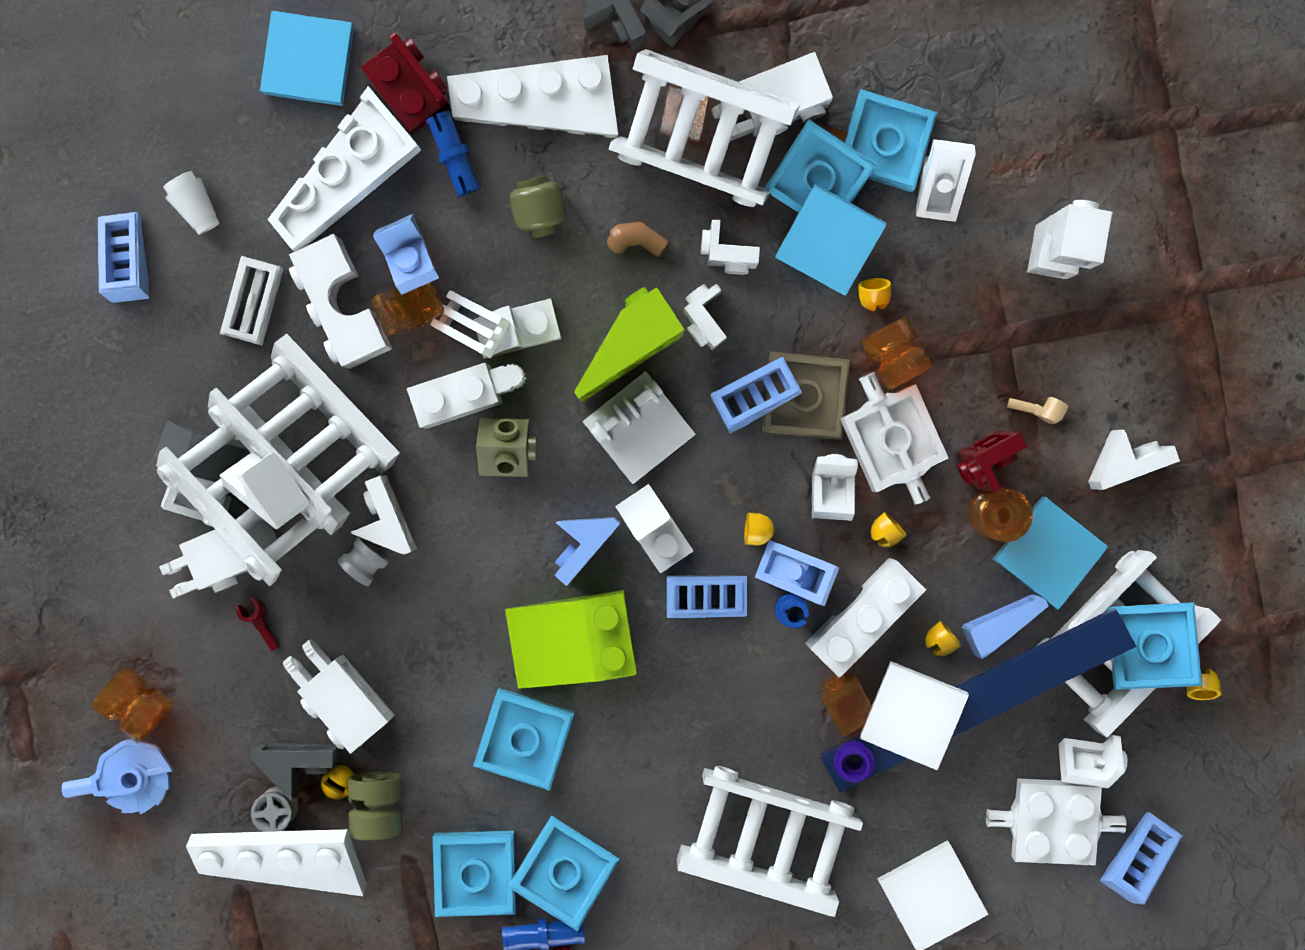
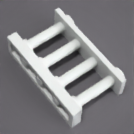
M647 49L638 52L633 70L643 73L644 88L629 137H617L611 141L609 150L619 153L618 158L626 163L640 166L644 162L733 194L732 199L739 204L749 207H755L756 203L763 205L768 199L771 190L760 187L758 184L777 129L782 128L783 124L791 125L795 121L801 104ZM669 82L681 86V93L684 97L667 151L664 152L644 145V141L661 86L665 87L666 83ZM705 96L720 100V107L723 110L705 165L702 166L683 159L682 155L699 101L704 100ZM744 110L759 114V121L762 124L743 180L720 172L738 115L743 114Z
M285 334L274 343L271 354L273 366L229 400L217 388L212 390L209 394L208 413L221 429L225 430L228 428L251 453L254 452L261 459L272 452L275 453L309 501V506L300 513L310 521L315 519L322 526L328 521L332 509L326 503L366 468H375L382 475L393 466L400 452L290 336ZM282 379H291L299 387L301 396L256 430L240 412ZM311 408L314 410L319 409L329 419V425L285 460L269 442ZM347 438L357 449V455L316 490H313L297 472L337 439Z
M250 406L240 412L256 430L265 424ZM218 428L180 458H177L167 447L159 451L156 466L158 467L157 473L161 480L171 489L177 487L244 559L243 565L248 573L258 581L263 579L269 586L277 580L282 571L275 563L316 528H324L332 535L344 524L350 514L333 496L326 502L332 509V512L325 524L321 526L315 519L310 521L304 517L263 550L247 533L263 518L249 508L237 519H234L218 502L230 493L222 485L221 479L206 489L190 472L233 438L238 440L228 428L225 430ZM278 436L269 442L285 460L294 454ZM306 466L297 472L313 490L322 485Z
M1130 551L1117 562L1115 566L1117 571L1052 638L1104 613L1108 607L1125 606L1118 597L1134 581L1158 604L1180 602L1146 569L1157 557L1150 551ZM1194 605L1199 644L1216 627L1221 619L1210 609ZM1045 638V639H1043L1041 642H1039L1036 646H1038V645H1040V644H1042V643H1044V642H1046V641H1048V640H1050V639H1049V638ZM1111 660L1104 662V664L1112 671ZM1081 675L1065 682L1090 706V713L1083 720L1096 732L1105 737H1108L1155 689H1113L1108 695H1101Z
M715 766L714 771L704 768L702 774L703 783L712 786L713 790L697 843H692L691 847L681 844L677 857L678 871L835 917L839 900L828 882L845 827L861 831L863 822L858 814L854 813L855 808L834 800L831 801L830 805H826L737 778L738 772L726 767ZM732 792L752 798L736 853L732 854L729 859L715 855V850L712 846L728 793ZM769 803L791 811L775 864L770 866L769 870L753 866L754 862L751 860L765 810ZM806 815L829 821V825L813 878H808L806 882L792 878L793 874L790 872V868Z

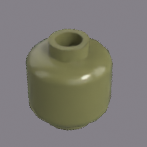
M547 175L515 182L516 189L510 192L509 202L516 227L521 231H531L533 238L556 233L555 225L564 221L567 215L560 185L555 181H548Z

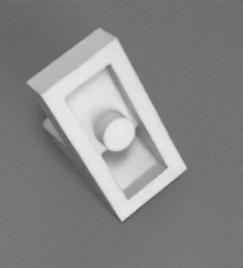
M933 140L930 154L924 157L921 167L916 217L956 222L976 155L975 145Z
M551 298L516 308L505 306L493 311V313L509 321L510 324L491 357L562 339ZM481 316L473 319L493 332L497 326ZM477 333L479 343L486 346L489 339Z
M1112 430L1088 481L1090 488L1104 490L1179 462L1180 459L1175 446L1159 447L1158 441L1133 449L1135 452L1134 456L1125 430Z
M252 452L220 474L222 485L276 530L309 506L308 499L279 457L273 452L262 459Z
M387 475L365 481L368 491L363 493L365 502L373 515L378 513L380 520L351 533L403 555L417 550Z
M649 484L615 506L636 540L639 541L660 573L693 552L692 547Z

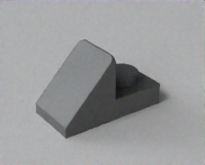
M589 0L583 19L585 30L614 16L610 23L620 43L627 41L632 52L647 45V33L630 0Z
M646 0L640 11L647 16L645 18L646 25L669 46L674 47L710 9L715 0Z
M260 744L250 751V760L286 797L293 800L301 791V768H304V773L306 774L328 773L329 768H333L341 760V749L335 744Z

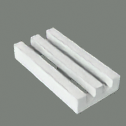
M241 256L220 334L263 345L284 268ZM252 267L256 269L241 326L239 331L234 330L248 275ZM270 272L253 334H249L265 274Z
M449 290L446 297L451 301L448 306L443 304L440 306L438 311L443 314L439 321L434 318L430 325L491 358L510 322ZM460 306L496 324L494 332L458 313ZM452 320L488 338L489 341L486 346L449 327Z

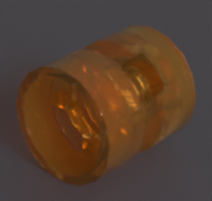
M907 316L860 341L869 360L874 362L880 361L881 366L878 369V376L886 391L909 381L934 366L926 350L919 346H913L912 343L916 339L917 334Z
M1001 488L994 493L982 490L974 495L968 505L967 517L973 531L981 537L1011 542L1018 540L1027 533L1032 524L1033 512L1031 504L1023 494L1016 490Z
M127 666L120 670L104 686L91 708L110 723L118 720L120 722L119 730L138 744L158 726L172 707L173 701L156 688L147 690L145 688V679Z

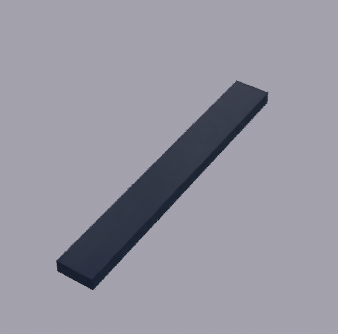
M1114 607L955 686L968 692L969 696L952 737L1137 647L1116 608ZM860 734L821 753L820 756L839 792L860 783L848 782L842 779L835 770V753L846 742L859 741L866 744L872 750L875 757V768L870 777L908 759L860 739ZM850 755L847 758V762L849 765L856 767L862 763V759L858 755Z

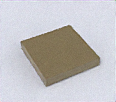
M770 351L768 364L783 357L802 394L763 415L761 432L842 440L843 425L840 418L845 416L850 360ZM777 373L769 375L778 393L785 392L786 390ZM766 387L764 402L771 399Z

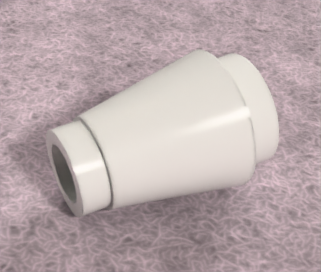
M192 171L177 176L163 186L168 194L165 199L196 230L198 235H202L220 224L202 179L196 178Z

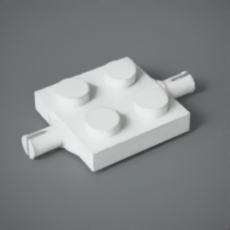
M870 373L859 378L869 401L859 410L840 418L841 423L872 492H879L894 484L906 483L914 505L920 504L930 499L920 476L924 475L930 467L949 458L917 385H911L896 393L884 394L875 375L876 373Z
M1017 779L1016 798L1011 806V810L987 809L986 811L988 816L986 817L987 827H1010L1013 836L1011 856L1015 862L1096 865L1097 842L1101 832L1125 833L1127 823L1124 815H1102L1100 810L1102 787L1061 782V780Z

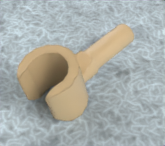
M1049 397L1043 407L1038 404L1009 398L1007 408L1032 413L1049 424H1056L1063 419L1068 410V405L1054 397Z

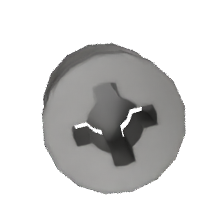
M357 537L353 542L354 548L351 552L343 554L337 561L352 578L368 587L374 581L375 572L379 568H385L390 560L373 543Z
M277 786L269 788L255 800L251 807L253 824L262 832L282 831L295 819L298 813L299 802L297 796L291 800ZM274 800H276V803H278L281 807L284 808H279L277 805H275Z

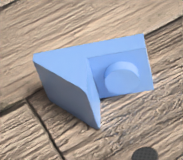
M413 214L375 231L373 237L385 255L393 280L401 295L439 278Z
M615 517L557 521L556 523L581 545L577 549L571 544L555 561L560 569L554 576L567 586L621 522Z
M769 540L755 578L825 606L839 567Z

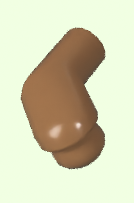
M642 222L617 224L610 230V236L607 239L609 249L615 253H623L628 246L640 245L657 258L660 257L669 244L668 240Z

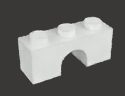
M1075 200L1073 205L1069 204L1061 208L1058 212L1035 226L1027 272L1069 279L1078 275L1079 267L1091 269L1104 262L1112 212L1100 210L1099 203L1093 201Z
M332 234L289 254L294 265L289 268L291 277L298 289L302 290L305 288L311 301L310 304L306 305L308 313L316 327L322 325L329 339L324 342V347L334 364L339 362L341 367L351 369L393 349L376 312L368 308L358 314L349 316L343 315L337 306V293L341 286L359 276L343 241L339 237Z
M888 558L861 586L863 590L859 596L839 615H832L805 643L839 678L926 591L894 559Z

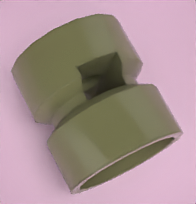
M382 771L349 776L348 801L354 805V809L348 813L349 835L351 838L357 840H382L402 834V809L396 806V802L402 798V782L399 773Z

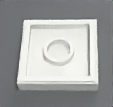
M890 661L860 734V739L938 770L969 694L966 691Z
M948 841L877 878L916 950H924L988 915Z

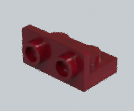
M394 32L389 36L392 43L360 68L410 134L413 135L427 124L426 120L431 116L435 118L436 114L450 107L444 96L449 89L435 70L427 74L419 62L424 59V56L410 38L403 42L398 34Z
M997 430L956 452L960 461L956 465L957 471L967 486L972 484L976 489L994 493L1000 490L1001 487L991 466L994 465L995 469H1000L1013 463L1018 459L1016 453L1026 448L1027 445L1020 432Z

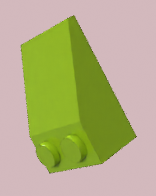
M643 287L624 300L626 308L621 310L574 391L581 402H584L683 337L685 329L657 287L650 292Z
M624 590L505 609L518 689L597 682L637 675V665Z

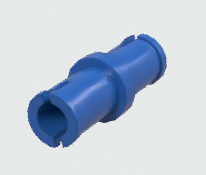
M451 112L436 114L437 119L434 116L428 118L426 123L430 127L440 152L437 156L441 165L445 164L457 198L471 194V190L473 192L480 190L481 186L478 184L467 157L470 151L467 144H462L451 117Z
M784 594L777 598V603L774 607L775 615L781 624L791 628H800L806 624L807 621L805 619L809 617L807 604L801 597L795 594ZM795 606L797 611L787 615L786 609L789 610Z
M546 918L538 919V923L502 927L504 950H530L538 948L549 950V947L585 944L583 923L578 931L561 921L547 922Z

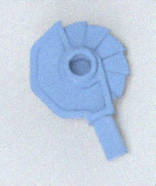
M126 739L100 756L94 775L89 778L63 782L62 794L64 798L87 794L105 796L108 799L106 803L115 808L122 809L121 813L140 811V814L151 809L155 804L158 806L163 801L167 790L171 789L169 772L174 770L158 745L135 739Z

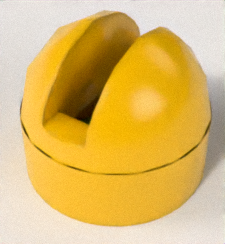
M870 278L861 281L858 284L861 305L870 311H875L877 306L879 309L886 308L891 299V282L884 278Z
M748 512L744 528L745 545L758 546L765 544L773 537V522L763 514Z
M883 512L871 526V538L875 541L878 540V545L882 547H892L907 536L901 526L887 512Z
M942 621L935 624L928 631L925 638L927 648L935 644L938 645L932 653L936 656H947L961 647L959 640Z
M1206 668L1205 674H1201L1202 686H1186L1187 696L1191 699L1211 700L1221 696L1220 680L1218 675L1210 668Z
M336 765L330 768L329 772L325 773L321 780L323 793L328 798L335 800L347 797L348 778L354 775L353 771L344 765ZM330 778L335 783L346 787L345 791L343 792L329 784L328 779Z

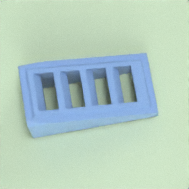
M138 212L98 217L99 293L113 303L149 298V278L141 215ZM129 230L128 236L112 237L111 232ZM129 247V251L114 253L115 248ZM130 264V268L116 269L115 265Z
M781 357L710 395L730 434L802 394V391L784 358ZM775 372L786 390L781 394L778 393L769 376ZM761 380L771 399L765 402L755 385ZM745 389H748L756 404V407L749 409L741 394ZM731 397H734L742 414L736 417L727 402Z
M667 575V618L747 616V576ZM695 585H703V607H695ZM711 585H719V607H711ZM727 585H735V607H727ZM679 586H687V607H679Z
M1031 594L963 624L962 630L973 654L981 660L988 657L1044 611L1048 604L1046 599Z
M1146 812L1111 861L1100 881L1129 902L1145 905L1183 835L1150 812ZM1149 831L1165 840L1162 846L1147 837ZM1141 845L1155 854L1153 859L1139 851ZM1133 859L1145 867L1143 873L1130 865ZM1125 874L1136 881L1133 886L1123 880Z

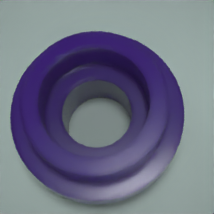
M849 741L837 749L834 756V767L842 779L854 783L862 782L873 773L875 757L872 750L866 744L859 741ZM850 755H858L861 757L862 763L854 767L848 764L847 758Z

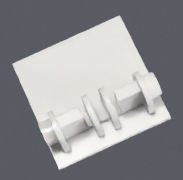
M646 371L583 421L632 484L696 435Z

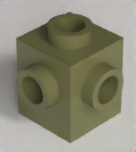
M480 418L476 443L479 476L528 477L529 460L537 459V436H530L529 419Z

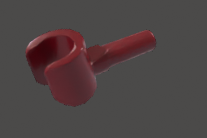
M250 598L255 606V613L252 617L248 615L247 610L242 605H237L236 614L238 618L244 622L253 623L271 652L279 648L280 645L264 619L267 612L264 602L259 599Z

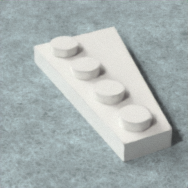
M608 55L447 76L452 117L456 121L501 126H525L528 129L561 130L572 134L604 135V137L608 138L618 137Z
M369 86L360 96L362 101L351 116L347 114L337 127L339 132L327 148L322 147L314 157L315 164L304 178H299L268 218V221L294 252L309 245L421 151L419 146Z
M347 829L191 834L186 845L198 874L357 896L364 895L367 885Z

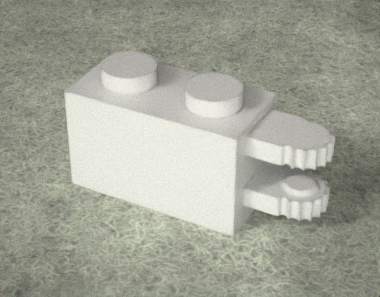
M815 52L739 81L748 86L801 104L795 120L802 118L803 123H807L809 119L813 121L825 115V108L829 107L833 99ZM720 104L711 109L715 119L721 116L723 109L720 107ZM744 110L747 120L735 124L730 141L750 133L753 134V137L757 136L762 124L759 121L760 115ZM783 124L782 128H778L776 135L788 129L787 124Z
M482 363L409 387L407 391L419 427L428 429L503 404L500 395L512 392L515 388L523 387L522 385L525 383V379H527L525 378L526 373L523 372L524 370L521 367L515 366L513 363L512 365L507 364L506 367L503 365L491 369V366L487 363Z
M264 519L247 531L263 550L277 540L272 526ZM216 529L180 544L183 556L159 567L162 575H171L186 566L190 569L193 580L175 585L173 589H170L169 591L173 599L196 589L201 590L212 587L215 593L238 584L235 576L247 572L243 565L244 559Z
M309 639L302 645L303 650L321 672L313 678L303 665L292 656L283 661V666L301 687L297 692L302 697L300 702L306 712L315 719L319 717L329 728L327 734L330 740L338 748H346L351 754L395 715L344 655L331 661L324 651L314 641Z

